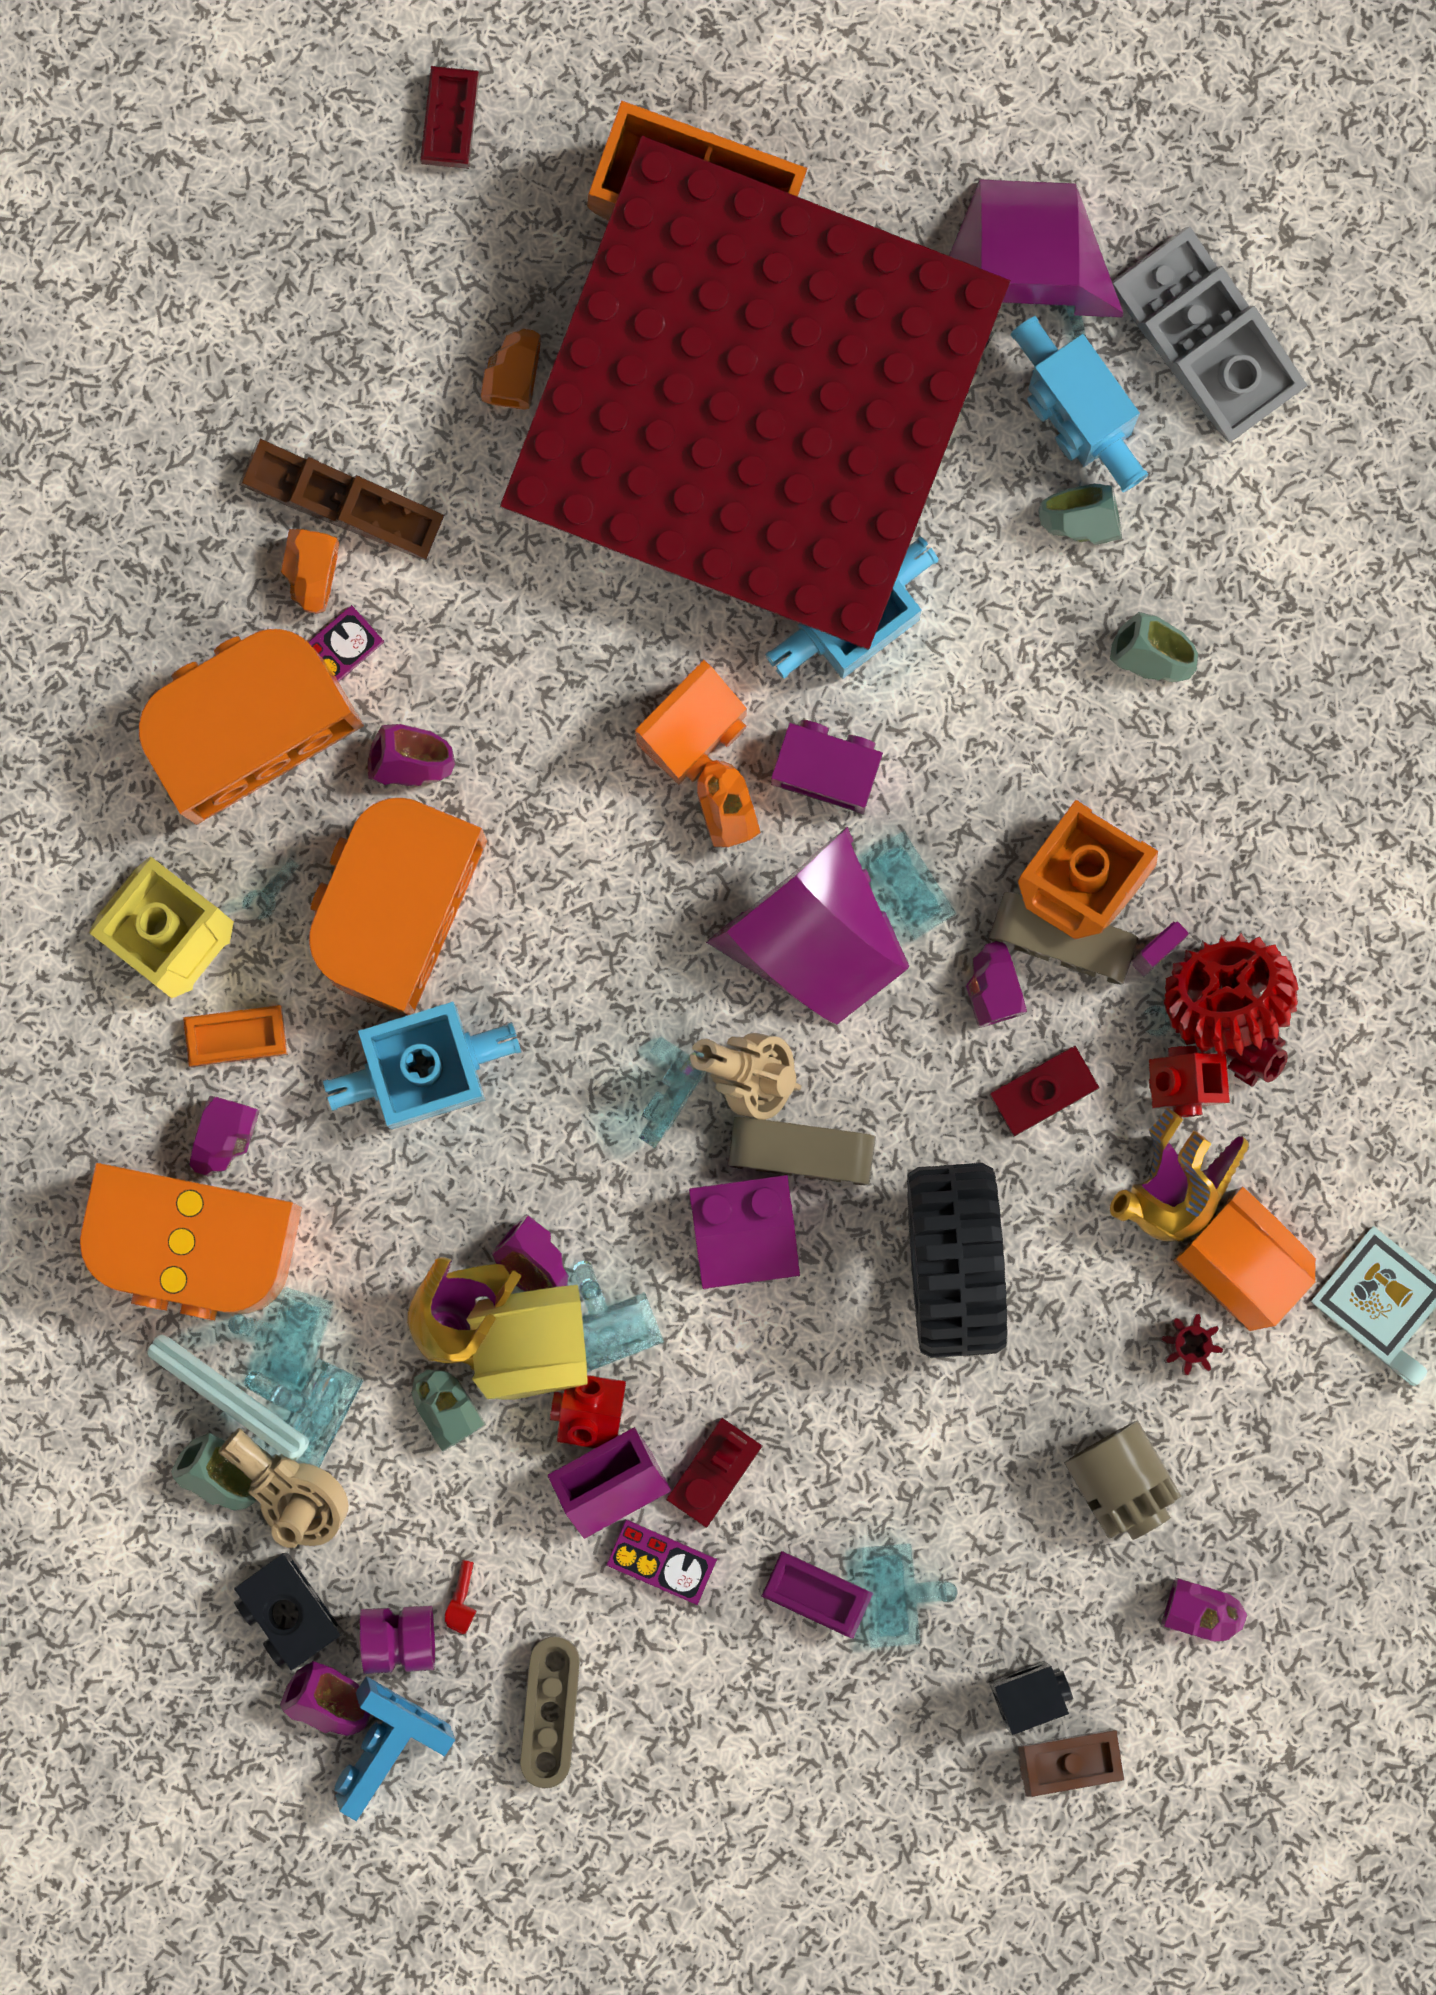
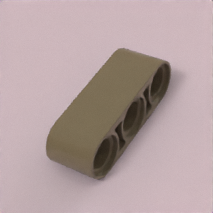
M1012 892L1003 893L988 937L992 942L1005 941L1014 944V950L1049 961L1050 957L1061 961L1060 966L1095 977L1096 973L1107 976V982L1117 985L1124 984L1139 940L1136 935L1110 925L1100 934L1074 939L1026 909L1022 895Z
M734 1117L727 1166L743 1169L744 1167L755 1168V1171L789 1176L799 1174L804 1175V1178L840 1183L841 1180L850 1181L855 1185L869 1186L876 1136L771 1120Z

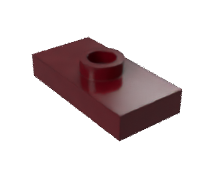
M431 66L420 157L421 164L469 169L480 78L479 71Z
M1073 1046L995 1090L989 1096L1012 1136L1015 1137L1093 1093L1100 1087L1077 1047Z

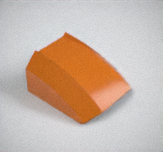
M1075 800L1018 879L1025 908L1074 939L1100 934L1123 910L1157 865L1158 850L1143 841L1140 843L1095 815L1089 807Z
M1242 1186L1225 1202L1226 1205L1211 1220L1207 1227L1175 1257L1173 1262L1243 1326L1252 1331L1276 1326L1315 1283L1316 1258L1267 1208Z

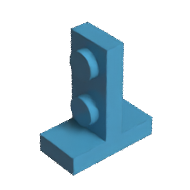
M367 1676L356 1691L359 1706L383 1722L382 1724L376 1722L369 1729L361 1746L364 1752L355 1766L349 1764L345 1767L334 1788V1791L337 1792L335 1796L339 1811L355 1821L359 1819L410 1738L417 1740L444 1757L455 1742L453 1731L448 1723Z

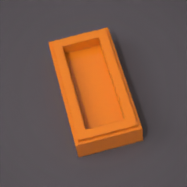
M281 1005L183 1017L189 1067L288 1055Z

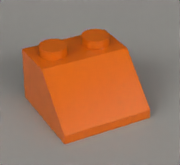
M703 660L635 729L637 746L678 785L687 777L694 782L699 778L706 763L713 761L708 755L721 742L726 747L730 746L746 729L747 726L742 720L747 716V708L712 666Z

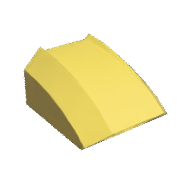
M150 856L133 870L100 911L89 933L165 994L175 998L193 990L194 983L225 945L230 944L234 921Z
M578 1285L510 1294L505 1304L500 1307H494L493 1302L489 1298L479 1300L466 1319L470 1324V1330H474L479 1327L486 1315L492 1314L496 1318L480 1347L473 1354L475 1374L472 1380L487 1399L516 1400L588 1384Z

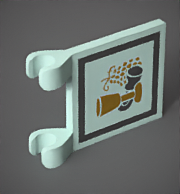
M1373 1226L1317 1293L1311 1303L1381 1359L1406 1382L1416 1386L1426 1376L1427 1370L1422 1364L1401 1349L1436 1308V1276Z

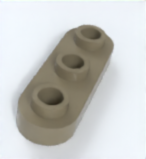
M550 1636L541 1640L532 1650L529 1661L520 1767L525 1779L533 1786L539 1788H552L559 1785L566 1778L571 1767L580 1655L576 1646L570 1640L561 1636ZM559 1652L564 1656L565 1664L562 1669L553 1671L547 1667L546 1657L549 1653ZM547 1702H554L560 1708V1716L554 1721L546 1720L541 1714V1708ZM543 1752L551 1753L556 1760L555 1767L550 1771L541 1770L536 1762L539 1754Z

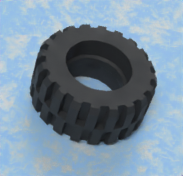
M984 1163L917 1167L907 1174V1201L913 1294L920 1353L930 1358L997 1354L1007 1346L1008 1329L1003 1235L995 1171Z

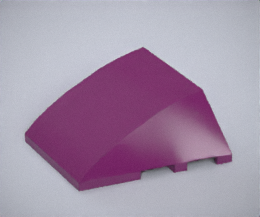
M979 180L950 251V257L1011 280L1002 303L1074 306V316L1123 317L1120 302L1076 183Z
M848 827L816 851L806 863L747 911L741 912L706 942L836 1025L909 968L907 959L885 911L880 910L870 888V876L866 869L862 870L851 843L854 840Z

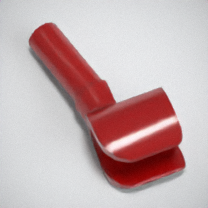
M466 1560L461 1562L456 1591L445 1612L447 1627L461 1634L467 1633L477 1610L463 1604L468 1594L474 1562Z

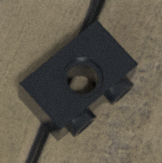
M288 1552L282 1553L234 1588L240 1597L234 1601L236 1608L250 1626L256 1622L260 1625L268 1637L263 1642V1646L279 1667L286 1663L291 1671L296 1669L344 1634V1631ZM280 1600H289L298 1609V1620L291 1628L279 1626L273 1618V1608Z
M1046 1661L988 1681L1004 1725L1011 1735L1069 1714L1065 1702L1073 1700V1695L1065 1674L1059 1668L1053 1670L1052 1666Z

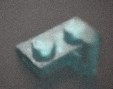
M904 831L862 857L882 889V892L874 896L880 910L887 912L894 908L914 941L956 915L952 905Z
M661 1036L650 1053L671 1066L662 1080V1083L669 1088L664 1095L657 1091L641 1116L647 1119L648 1123L639 1136L641 1140L653 1148L657 1147L670 1130L693 1091L706 1075V1071H700L693 1067L689 1054ZM697 1051L691 1054L701 1058L704 1056V1054Z
M580 1261L574 1266V1275L589 1312L588 1315L582 1317L587 1372L664 1342L645 1292L608 1307L592 1264L588 1261Z
M286 1287L274 1325L240 1314L232 1316L228 1322V1327L232 1333L268 1344L255 1382L304 1397L335 1302Z
M318 1358L300 1394L257 1371L248 1373L244 1384L250 1391L291 1412L286 1423L309 1440L307 1449L298 1460L320 1468L364 1380Z
M911 1543L861 1547L865 1589L873 1592L867 1607L870 1648L920 1644L917 1603L952 1602L958 1594L956 1586L946 1580L915 1583Z

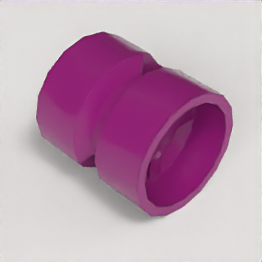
M432 1605L403 1607L399 1615H395L390 1608L361 1609L360 1650L363 1673H391L395 1666L400 1664L406 1672L435 1670V1629Z

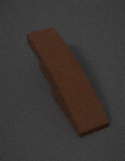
M261 438L255 444L239 483L242 487L290 508L422 560L427 559L445 516L358 475L352 477L313 458H302Z

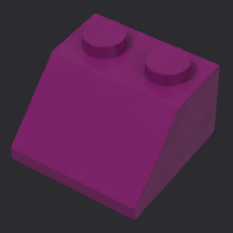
M788 1175L689 1188L702 1289L800 1276Z

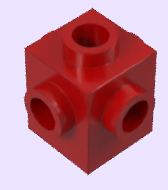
M1177 1046L1168 1048V1057L1149 1059V1088L1152 1108H1169L1180 1117H1194L1203 1115L1202 1106L1230 1103L1226 1054L1220 1057L1218 1053H1198L1197 1046Z
M587 1375V1385L564 1389V1392L555 1391L550 1420L559 1422L557 1442L597 1448L617 1437L622 1416L626 1381Z

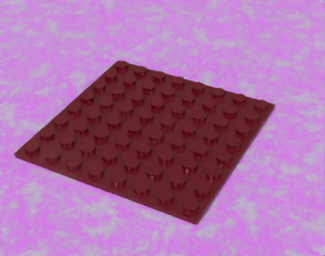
M641 136L500 507L869 650L1011 280Z

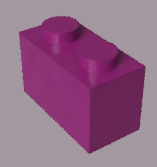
M801 720L800 726L789 723L772 774L771 785L864 815L883 752L874 750L876 743L856 735H848L847 740L828 735V727L809 720Z
M635 1427L547 1475L565 1514L584 1539L671 1492L652 1451Z

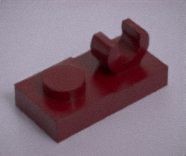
M721 1418L666 1500L707 1528L763 1445L724 1418Z

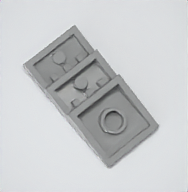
M1191 227L1182 229L1112 281L1118 299L1141 332L1228 443H1231L1308 386L1257 308L1247 304L1223 266H1216Z

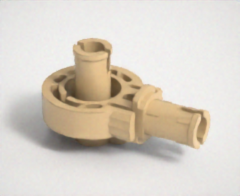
M750 1033L744 1037L732 1036L729 1038L727 1044L741 1051L729 1049L710 1039H701L692 1047V1050L704 1054L703 1058L690 1054V1061L693 1067L700 1071L711 1073V1078L716 1083V1090L725 1095L729 1107L738 1115L763 1120L772 1118L784 1107L794 1090H801L802 1085L796 1083L792 1051L789 1045L779 1037Z
M238 1428L235 1433L233 1432L218 1453L252 1480L248 1493L261 1503L260 1508L263 1517L271 1527L272 1537L278 1544L287 1548H295L298 1544L317 1546L329 1542L337 1534L347 1516L349 1505L343 1487L331 1474L311 1464L297 1463L283 1454L271 1456L245 1434L241 1428Z

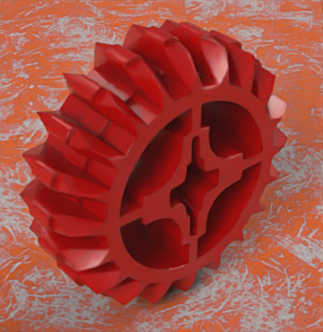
M1242 933L1234 941H1227L1221 934L1219 942L1213 945H1209L1202 940L1200 951L1185 950L1184 962L1173 963L1172 976L1165 978L1166 993L1164 994V1005L1170 1024L1176 1033H1180L1186 1045L1196 1043V1046L1202 1053L1214 1047L1220 1057L1228 1049H1235L1241 1056L1244 1047L1254 1045L1261 1050L1262 1039L1267 1037L1278 1040L1279 1027H1290L1291 1013L1297 1011V991L1299 987L1297 978L1293 973L1292 964L1288 961L1287 956L1281 955L1276 944L1266 946L1260 936L1249 943Z

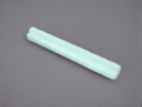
M160 1334L149 1346L147 1354L152 1360L285 1457L296 1461L307 1449L309 1440L306 1436L171 1338Z

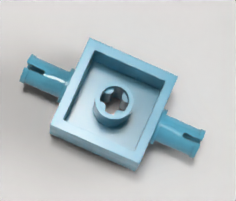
M1037 317L1029 318L1014 329L1011 336L1017 341L1034 365L1028 388L1032 395L1027 397L1030 407L1041 421L1044 422L1048 418L1060 433L1055 437V440L1061 451L1070 461L1077 458L1082 466L1085 467L1095 459L1100 458L1121 487V491L1124 493L1148 476L1147 471L1142 468L1123 441L1131 436L1140 412L1084 334L1058 350L1039 324Z
M921 536L909 545L869 650L799 623L798 631L772 651H768L765 654L771 666L774 667L778 664L776 672L785 679L789 673L818 653L819 655L823 654L839 676L844 679L920 620L922 609L908 593L905 585L932 564H936L939 561L933 549L930 548L926 551L928 543Z
M450 1002L359 1030L358 1033L368 1062L365 1064V1069L331 1080H323V1084L328 1095L347 1089L345 1092L327 1097L332 1111L374 1097L376 1101L380 1102L386 1125L393 1130L486 1101L476 1071L480 1069L479 1064L514 1053H521V1048L517 1038L498 1044L500 1041L517 1036L512 1022L470 1036L469 1032L465 1033L458 1009L454 1002ZM423 1054L428 1061L435 1060V1065L428 1068L429 1076L421 1078L417 1072L410 1073V1068L417 1065L416 1056Z

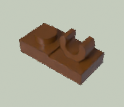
M1104 1730L1018 1746L1020 1774L1026 1797H1035L1124 1780L1117 1730Z

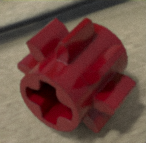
M1278 1032V1040L1267 1037L1262 1039L1261 1050L1254 1045L1244 1047L1240 1056L1235 1049H1228L1226 1057L1231 1060L1228 1069L1234 1072L1235 1077L1251 1087H1254L1258 1078L1267 1083L1272 1082L1281 1074L1287 1063V1051L1282 1049L1286 1041L1279 1037L1280 1033Z
M1194 1314L1190 1326L1187 1327L1178 1318L1172 1319V1325L1176 1329L1173 1337H1160L1161 1342L1171 1344L1172 1353L1166 1356L1164 1362L1170 1363L1177 1359L1183 1362V1375L1190 1374L1192 1363H1198L1206 1372L1210 1371L1211 1365L1206 1358L1210 1353L1223 1352V1348L1213 1345L1211 1338L1219 1330L1218 1326L1210 1327L1206 1330L1200 1327V1314ZM1185 1332L1190 1336L1200 1335L1203 1342L1198 1346L1201 1354L1198 1357L1193 1353L1183 1354L1180 1347L1185 1344V1339L1182 1336Z

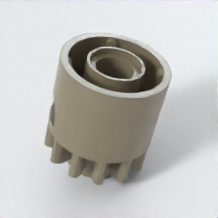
M1138 1420L1111 1433L1064 1462L1108 1538H1112L1126 1530L1132 1540L1145 1535L1171 1518L1165 1507L1182 1497Z

